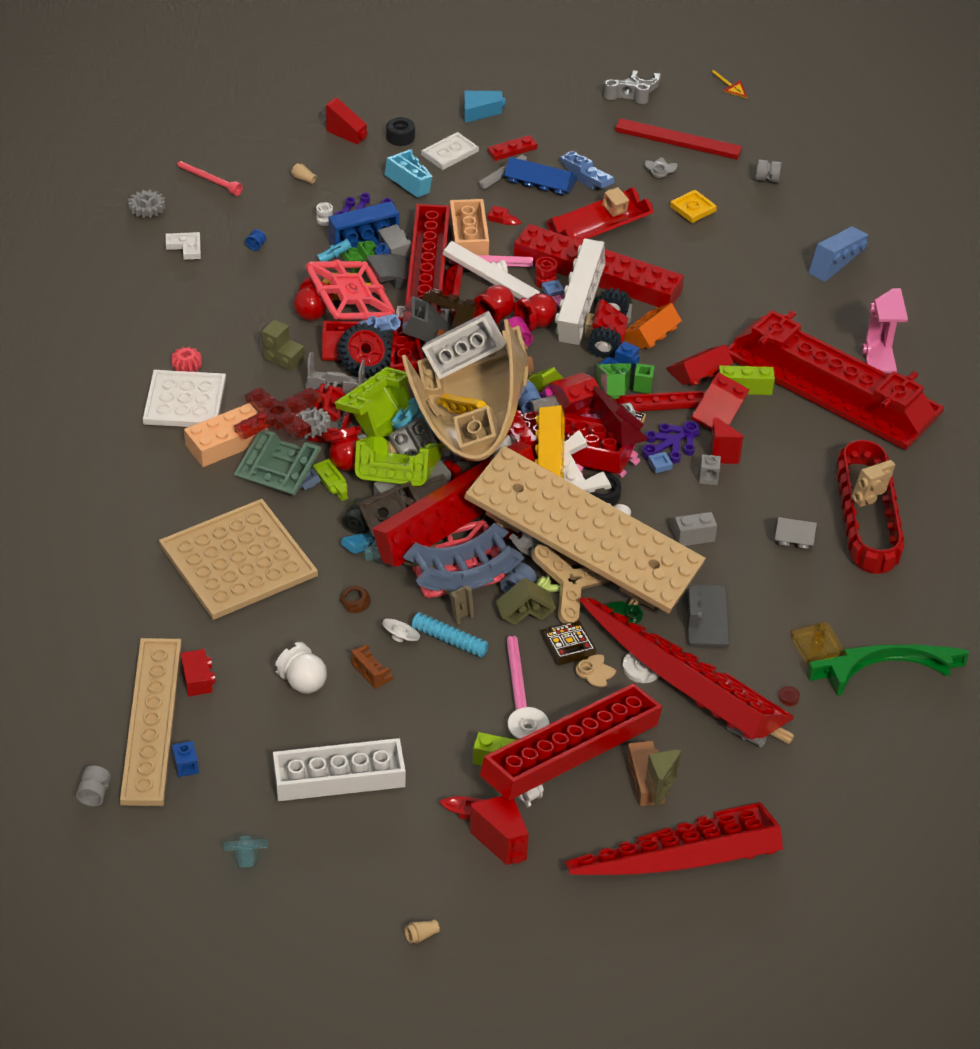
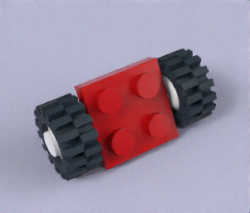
M607 288L599 295L592 323L594 329L590 333L588 341L589 351L593 355L596 353L598 358L599 356H602L603 359H605V356L607 358L615 357V351L624 340L628 322L626 315L630 305V298H628V294L624 295L625 292L623 290L619 292L618 288H616V291L613 288H610L609 291Z

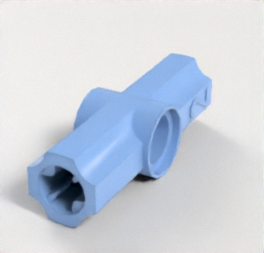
M391 314L382 317L370 316L367 320L359 321L361 325L367 323L368 326L373 324L374 328L379 327L381 329V333L383 331L387 333L395 331L400 327L401 321L397 315Z

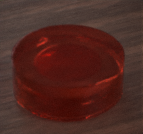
M786 686L780 690L779 701L783 705L794 706L799 702L800 693L795 687Z

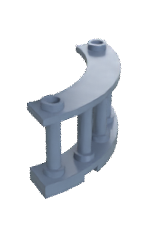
M493 523L476 538L452 547L434 548L415 542L403 556L404 559L417 563L420 567L422 574L416 579L418 585L434 591L442 589L449 590L450 592L466 585L471 589H475L494 581V577L501 573H508L524 559L522 553L506 546L503 538L509 532L496 523ZM497 544L501 553L489 561L485 551ZM478 556L483 565L469 569L465 561ZM457 563L461 571H447L444 565Z

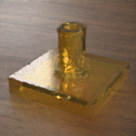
M820 622L819 624L816 623L812 626L791 631V638L807 664L815 660L829 659L844 654L845 649L828 622Z

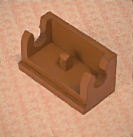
M364 645L356 650L353 649L351 651V664L374 689L393 680V675L389 674L391 669L389 667L384 668L372 656V653L367 651L370 649L368 645Z

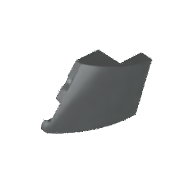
M379 254L366 257V262L380 283L390 281L395 289L407 287L410 257L397 254Z

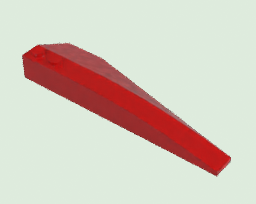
M761 802L713 812L715 816L713 818L707 819L706 816L698 817L697 822L692 824L687 822L680 823L674 830L665 828L638 837L637 842L629 844L628 841L619 843L620 848L613 850L607 847L601 849L596 856L589 853L565 861V866L569 874L622 875L673 871L742 858L751 859L756 855L774 854L776 851L783 850L781 826Z

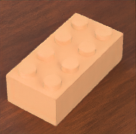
M483 199L450 200V224L453 242L476 255H489V235Z
M248 403L185 428V446L201 466L205 467L247 450L259 429L268 430V424L252 405Z

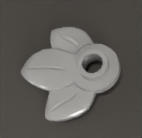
M661 157L655 162L646 160L645 167L656 178H663L668 173L676 171L677 163L667 164L664 158Z

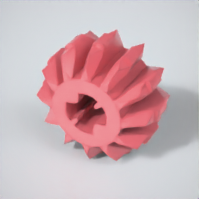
M182 346L181 350L176 349L175 353H172L171 362L174 370L198 372V369L201 368L202 357L196 348L191 349L190 346L188 348Z

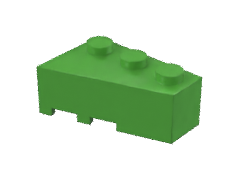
M631 363L596 364V382L600 389L614 399H618L619 396H625L631 385Z

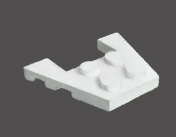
M580 430L577 431L564 443V479L588 491V493L595 492V489L604 488L606 490L612 488L603 471L586 480L584 479L571 454L588 446Z

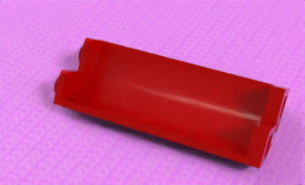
M634 187L623 191L624 195L629 199L627 212L613 217L602 205V199L561 216L552 217L545 221V223L552 232L583 241L584 238H591L654 212L649 199L645 198L640 201L638 192Z

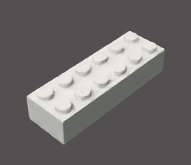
M584 238L582 245L578 247V258H575L573 263L574 271L570 272L569 286L566 285L565 298L561 299L560 313H557L555 323L558 324L556 334L559 336V342L580 345L588 313H590L605 267V245L602 241Z
M400 738L273 752L278 801L405 787L406 771Z

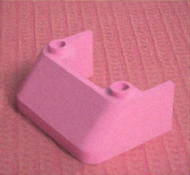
M892 288L874 299L873 303H870L871 315L865 344H862V354H865L866 363L884 373H892L893 371L897 373L892 349L897 322H908L901 288Z

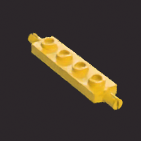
M447 393L437 400L438 406H443L450 413L460 415L487 406L483 400Z

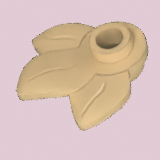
M604 655L589 656L587 660L580 661L576 666V674L581 678L587 679L591 685L596 687L607 686L606 680L611 679L616 674V670L603 664Z

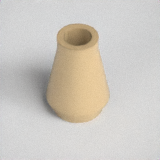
M299 163L293 167L291 172L294 178L313 184L317 178L306 166Z
M436 920L410 922L404 929L405 937L410 944H418L440 931Z

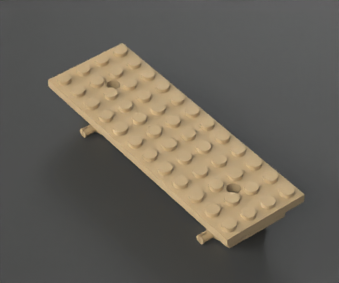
M506 446L501 448L465 493L464 498L486 510L485 515L494 519L499 526L512 529L517 533L521 530L621 586L620 591L631 598L628 605H638L639 603L653 610L655 607H658L669 614L706 559Z

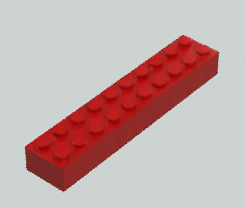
M416 204L405 308L412 296L423 300L424 293L433 288L443 291L446 256L443 255V251L448 243L450 205ZM429 302L441 315L442 306Z
M528 224L514 242V256L532 257L534 266L536 260L541 257L554 258L558 263L557 273L569 277L570 272L574 271V259L578 258V247L582 245L583 241ZM605 249V267L598 287L602 289L608 288L609 291L610 288H613L615 291L618 288L619 292L622 290L627 292L632 299L661 307L675 303L683 289L684 275Z
M515 442L507 447L535 463L531 445ZM497 454L373 527L372 530L382 562L398 567L407 561L403 556L415 542L430 547L484 514L486 510L466 500L464 497L465 493Z
M633 683L484 756L480 776L510 801L657 726L663 706Z

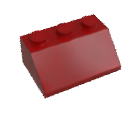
M723 344L708 348L670 365L666 369L682 385L690 384V386L700 383L699 379L701 378L706 380L713 377L714 372H719V366H730L734 363L727 345Z

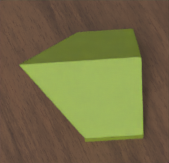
M554 367L534 373L528 377L529 381L534 383L538 392L544 391L545 387L549 386L551 382L564 378Z

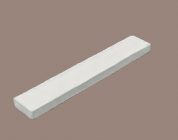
M453 241L443 251L444 256L489 282L509 288L513 295L519 299L524 297L528 299L540 293V291Z

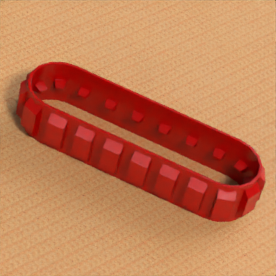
M856 440L841 450L836 467L845 533L848 537L847 546L848 550L851 551V558L861 570L873 574H882L892 570L895 565L899 564L905 545L903 543L904 534L901 529L902 523L899 516L898 502H896L897 495L896 489H894L893 476L890 478L887 490L883 493L882 497L885 503V515L888 520L887 528L890 532L889 540L892 543V548L886 550L873 549L861 541L858 533L859 523L856 520L857 510L854 508V500L851 498V488H853V485L850 482L849 475L851 473L848 466L851 464H864L871 467L888 461L889 457L879 444L868 440Z

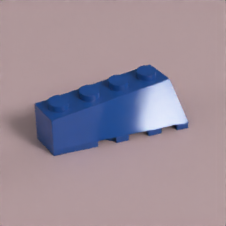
M509 157L504 175L508 178L509 182H524V185L528 187L536 185L544 191L552 189L555 190L554 193L564 195V193L569 194L578 178L570 171Z

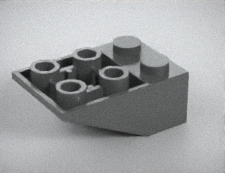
M414 296L411 297L403 311V333L428 342L437 337L439 329L451 330L452 326L428 301Z

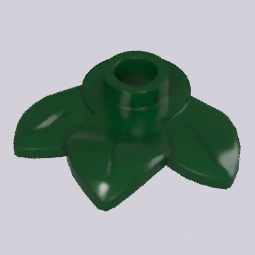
M623 601L611 602L607 605L614 610L613 613L628 617V622L637 624L643 618V612L637 605H627Z

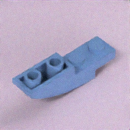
M570 151L560 157L561 162L568 171L572 172L581 183L590 189L596 187L604 188L615 183L613 176L593 167L592 160L576 152Z

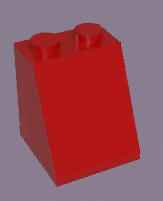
M499 796L471 803L470 833L506 865L518 864L527 860L529 833L515 800L508 801L505 797Z

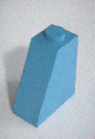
M464 91V122L502 114V107H505L506 103L505 97H502V91Z

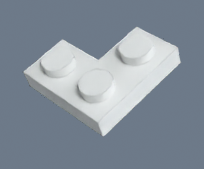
M200 232L166 234V250L183 249L184 260L201 259Z

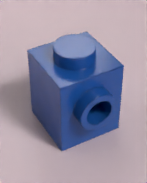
M623 341L615 351V360L619 363H631L632 371L640 360L639 347Z
M193 741L172 745L173 759L178 778L198 774V758Z

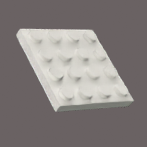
M154 370L143 415V424L190 427L218 416L222 404L226 374Z

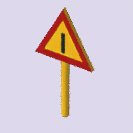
M715 70L712 71L713 74L730 86L723 90V92L747 98L741 80L732 85Z

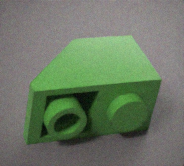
M636 365L634 392L651 394L655 366Z

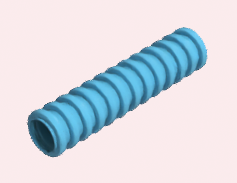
M418 612L412 620L413 629H418L420 632L423 631L425 634L428 633L429 636L434 635V638H439L441 641L445 640V643H450L452 646L456 645L457 648L461 647L462 650H467L468 653L472 652L473 655H478L480 658L488 650V641H483L481 638L477 639L476 636H472L469 633L466 634L465 631L461 632L458 628L455 630V627H450L449 624H444L442 621L439 622L437 619L434 620L432 617L428 618V615H423L421 612Z

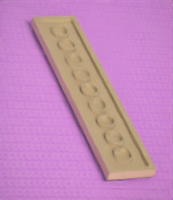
M141 638L120 796L121 806H164L182 647L181 639Z

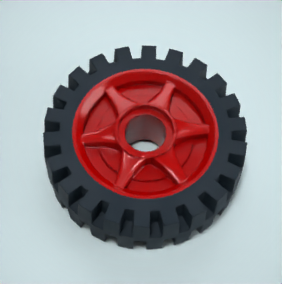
M359 323L351 326L340 338L337 345L338 360L342 361L340 364L342 367H346L345 370L347 372H352L351 375H358L362 359L365 360V378L377 374L390 361L392 346L389 344V338H385L386 333L384 331L381 333L379 327L374 328L373 324L368 326L367 323L362 325ZM361 348H365L368 353H364Z

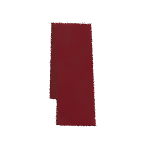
M595 385L593 388L594 412L621 447L646 441L648 437L640 431L644 424L617 400Z

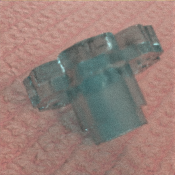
M252 835L239 836V841L224 842V851L235 850L238 868L256 866V861L258 860L257 848L268 847L267 839L252 840Z

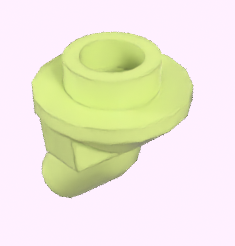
M542 575L536 582L537 585L549 592H560V584H551L549 575L545 577Z

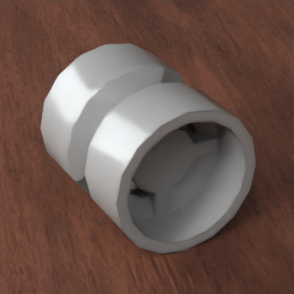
M759 159L756 180L765 181L768 179L769 182L779 183L782 162L772 161L769 163L768 160Z
M100 766L86 767L81 778L82 782H80L76 792L78 801L87 806L101 805L111 779V774Z

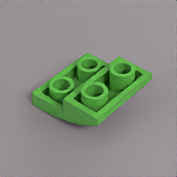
M373 241L358 242L357 248L352 247L340 255L344 261L364 262L367 256L377 255L375 253L377 246ZM350 268L353 273H358L360 268Z

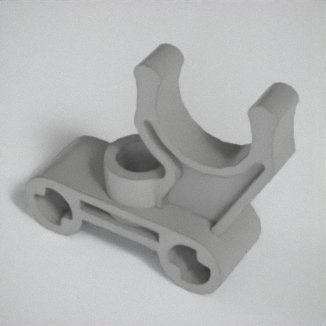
M634 70L632 71L631 79L623 81L606 80L603 96L607 100L625 98L633 99L639 104L648 103L649 93L659 87L660 74L655 73L652 80H643L638 78V71Z

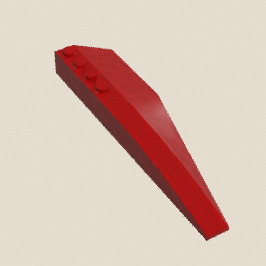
M517 410L536 438V430H539L536 423L538 412L530 411L521 414V411ZM565 413V442L580 430L588 445L571 454L575 463L594 470H604L620 474L627 465L635 444L621 447L600 419ZM533 447V454L534 456H537L536 447Z
M580 598L579 601L629 652L660 677L696 700L695 703L698 706L708 708L712 711L711 714L720 719L723 718L727 721L726 724L728 726L741 730L743 732L742 735L751 740H754V738H764L793 719V715L728 673L716 672L717 667L710 663L698 662L699 657L688 652L682 653L683 648L656 633L652 635L645 632L646 628L644 626L628 622V617L613 613V609L594 598Z

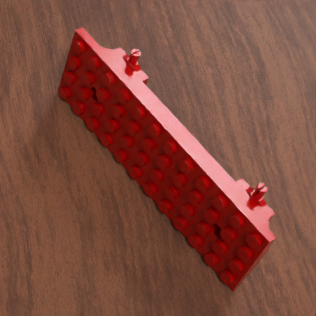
M771 310L766 316L763 315L759 320L749 325L728 347L730 356L736 363L742 366L773 367L775 383L905 450L944 411V406L928 399L923 392L924 386L914 381L918 377L917 372L912 371L909 376H904L893 371L888 375L801 331V324L792 320L796 316V312L790 310L786 315Z

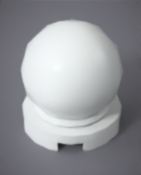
M296 642L294 643L295 647L290 650L286 648L278 657L275 664L278 667L276 673L284 680H288L290 686L300 693L309 694L316 692L324 685L327 678L326 665L321 658L312 654L311 649L306 644Z

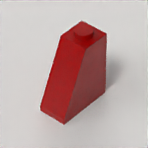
M335 97L326 104L327 132L357 145L366 139L368 134L367 124L341 100Z

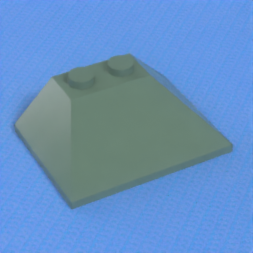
M260 428L236 469L234 476L295 496L318 456L321 447L307 442L302 447L280 440L275 432Z

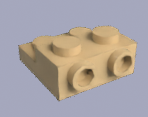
M889 460L861 470L851 496L860 507L873 504L877 500V495H881L887 490L889 480L895 468L894 462Z

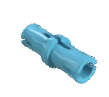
M346 238L335 246L331 245L328 250L317 256L320 261H329L334 257H340L341 253L352 248Z

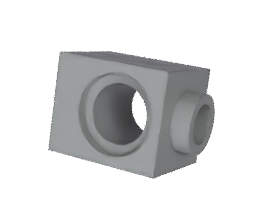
M702 454L699 483L718 485L721 456Z

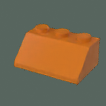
M672 303L650 310L629 326L625 331L623 341L637 346L639 349L645 347L649 349L656 345V340L659 341L665 338L667 332L675 330L677 324L682 320Z

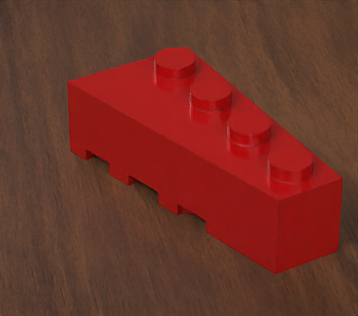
M403 316L398 317L401 323L400 327L393 331L390 368L406 372L402 355H406L420 377L417 361L424 359L420 341L416 337L403 333Z

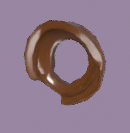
M360 586L348 587L343 591L339 600L350 613L362 612L371 603L368 591ZM357 590L362 593V597L357 601H347L345 599L350 591Z

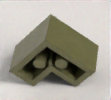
M273 320L262 331L264 359L290 371H293L305 360L304 346L289 339L288 325Z
M526 578L519 581L496 601L502 619L513 625L518 624L528 614L544 620L556 610L551 593Z

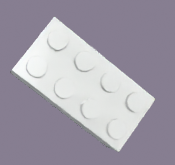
M487 311L426 342L422 349L440 380L502 349L506 341L490 312Z

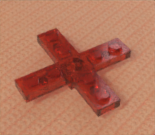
M261 387L245 394V398L248 403L260 412L233 425L234 431L243 439H247L273 426L277 430L282 428L297 440L311 433L312 429L311 425L296 414L321 402V394L310 387L279 402Z

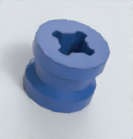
M254 229L245 239V243L248 248L257 251L266 242V235L261 230Z

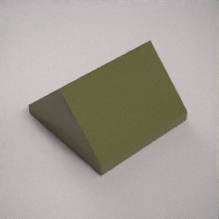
M679 749L649 754L645 782L656 806L660 805L678 778L682 752Z

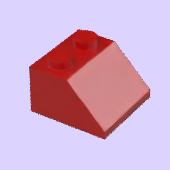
M583 373L549 384L559 404L562 405L564 413L567 414L594 405L593 388L595 385L599 387L595 378Z

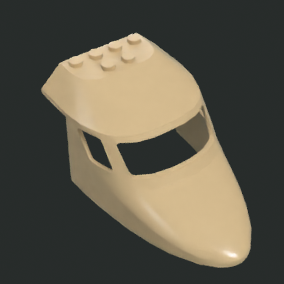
M508 319L504 320L505 330L502 331L506 343L502 349L440 380L428 358L417 361L420 372L419 377L407 356L402 355L410 386L420 410L440 442L453 454L466 460L481 461L497 450L510 430L519 398L522 396L527 385L529 373L528 358L520 326L512 328ZM447 393L483 400L487 406L460 415L450 413L443 406H438L437 400Z

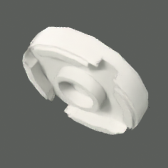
M631 652L624 657L622 668L624 674L629 679L639 683H649L659 678L657 673Z

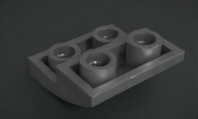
M422 416L387 435L398 454L417 455L420 448H424L429 443H437Z

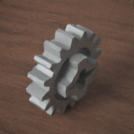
M142 190V193L136 192V195H131L129 199V210H131L132 214L136 213V217L142 215V218H151L152 215L158 216V213H163L162 209H165V198L162 197V194H158L157 191L152 193L151 190L148 192Z
M307 407L306 411L300 409V413H294V417L290 418L293 434H297L298 437L304 435L305 439L308 436L315 438V435L322 436L321 432L327 433V429L331 427L330 415H328L327 411L323 412L322 408L317 410L314 407L310 410Z

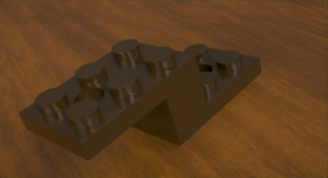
M435 288L424 293L423 300L456 310L451 330L477 316L480 306L476 305V301L470 299L463 301L454 294L444 295L442 294L443 291Z
M444 474L429 479L421 486H412L411 481L357 503L372 538L375 539L373 527L447 484L448 482ZM384 509L389 515L386 518H380L377 514L378 511Z

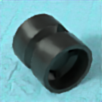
M364 498L354 499L341 519L343 527L354 534L362 533L367 526L357 506V503L366 500Z

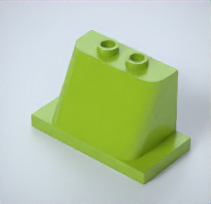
M385 367L335 402L336 409L353 413L367 437H387V435L395 431L391 426L394 416L401 408L405 410L410 405L408 401L411 400L407 387L409 380L406 372Z

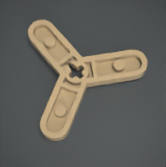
M537 545L532 551V559L560 584L559 620L563 624L569 622L574 624L579 617L581 589L606 584L610 580L587 567L573 569L546 545ZM570 578L571 580H576V581L573 583V582H569L568 579Z

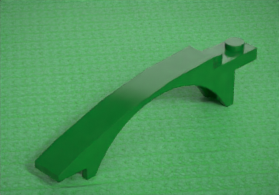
M916 644L875 645L845 649L843 656L809 662L807 677L809 681L829 678L836 695L839 696L843 695L844 689L851 677L869 665L884 661H908L929 667L943 676H949L951 674L949 669L966 666L969 651L952 647Z

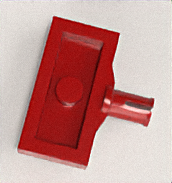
M329 385L326 393L315 389L313 396L322 400L321 408L323 412L327 411L330 419L336 422L339 419L341 410L336 409L335 402L345 396L346 393L332 385Z

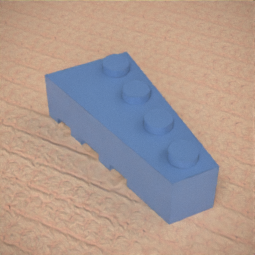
M852 226L818 243L809 274L826 282L867 247L869 235Z

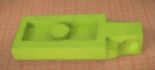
M330 459L312 465L321 482L332 495L336 493L341 501L348 499L346 479Z

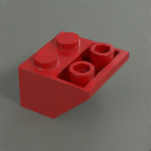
M323 321L322 360L341 361L338 360L339 354H337L338 342L342 335L351 326L359 324V321Z

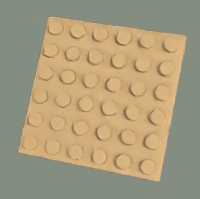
M263 499L159 540V546L212 620L318 576V570Z

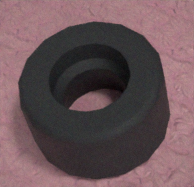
M396 117L389 120L386 125L387 141L396 146L411 144L415 139L414 122L404 117Z

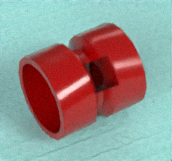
M541 257L536 260L534 283L538 288L542 289V283L557 280L558 263L554 258Z

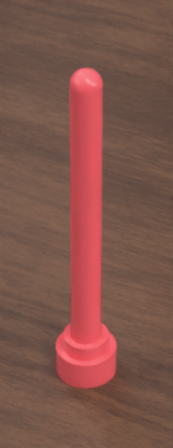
M182 161L177 163L179 168L223 186L235 196L240 195L243 186L241 183L225 181Z

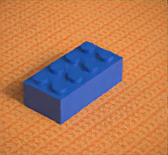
M390 201L329 216L330 246H335L347 238L353 248H357L358 242L373 241L376 245H379L378 230L396 224L399 226V212L393 202Z

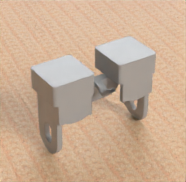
M309 353L306 382L307 394L313 395L315 389H320L321 383L325 384V393L329 385L334 383V387L338 384H343V392L347 394L367 380L365 378L364 359H362L358 377H352L341 372L324 373L315 371L314 353Z

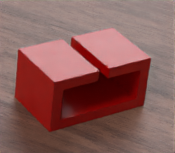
M205 649L180 653L188 697L213 693L212 684H216L214 671L210 672L209 670L212 668L210 656L206 657Z

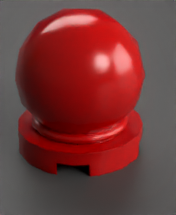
M311 277L305 278L301 283L293 303L295 312L301 319L307 321L318 320L327 311L323 299L316 292L317 288ZM321 281L322 285H330L329 283L326 284L323 281ZM327 293L332 301L334 293Z
M502 285L488 287L483 294L473 299V301H476V305L480 306L477 316L489 311L494 322L498 325L503 318L508 317L513 311L515 297L511 290Z
M539 293L528 299L525 297L518 299L517 302H514L513 312L514 317L517 316L524 319L531 332L535 331L536 327L545 328L552 324L558 313V307L551 296Z
M360 426L324 434L325 442L330 441L332 443L329 449V458L340 470H355L356 441L360 440L357 434L362 433Z

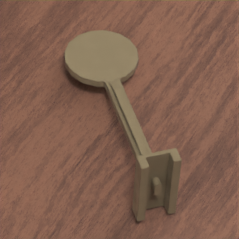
M408 560L404 562V564L408 566H418L417 563H413ZM468 585L453 592L444 590L450 597L453 620L457 625L461 624L460 619L467 615L470 618L474 617L472 589Z

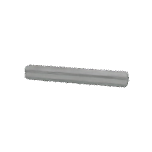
M523 154L516 157L517 159L527 161V157ZM507 164L480 180L479 187L486 189L505 177Z

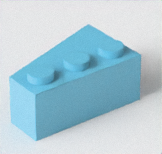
M411 149L388 157L384 175L416 197L430 193L432 175L424 165L419 164V159L412 155L413 151Z

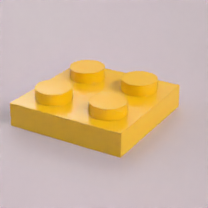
M696 190L670 201V207L691 223L717 210V206Z

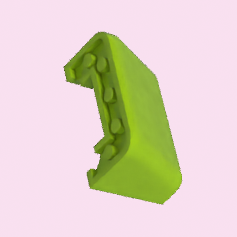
M369 436L356 441L355 473L363 480L404 484L411 481L412 486H421L429 480L442 456L443 444L429 443L424 448H420L417 455L389 453V443L385 438Z

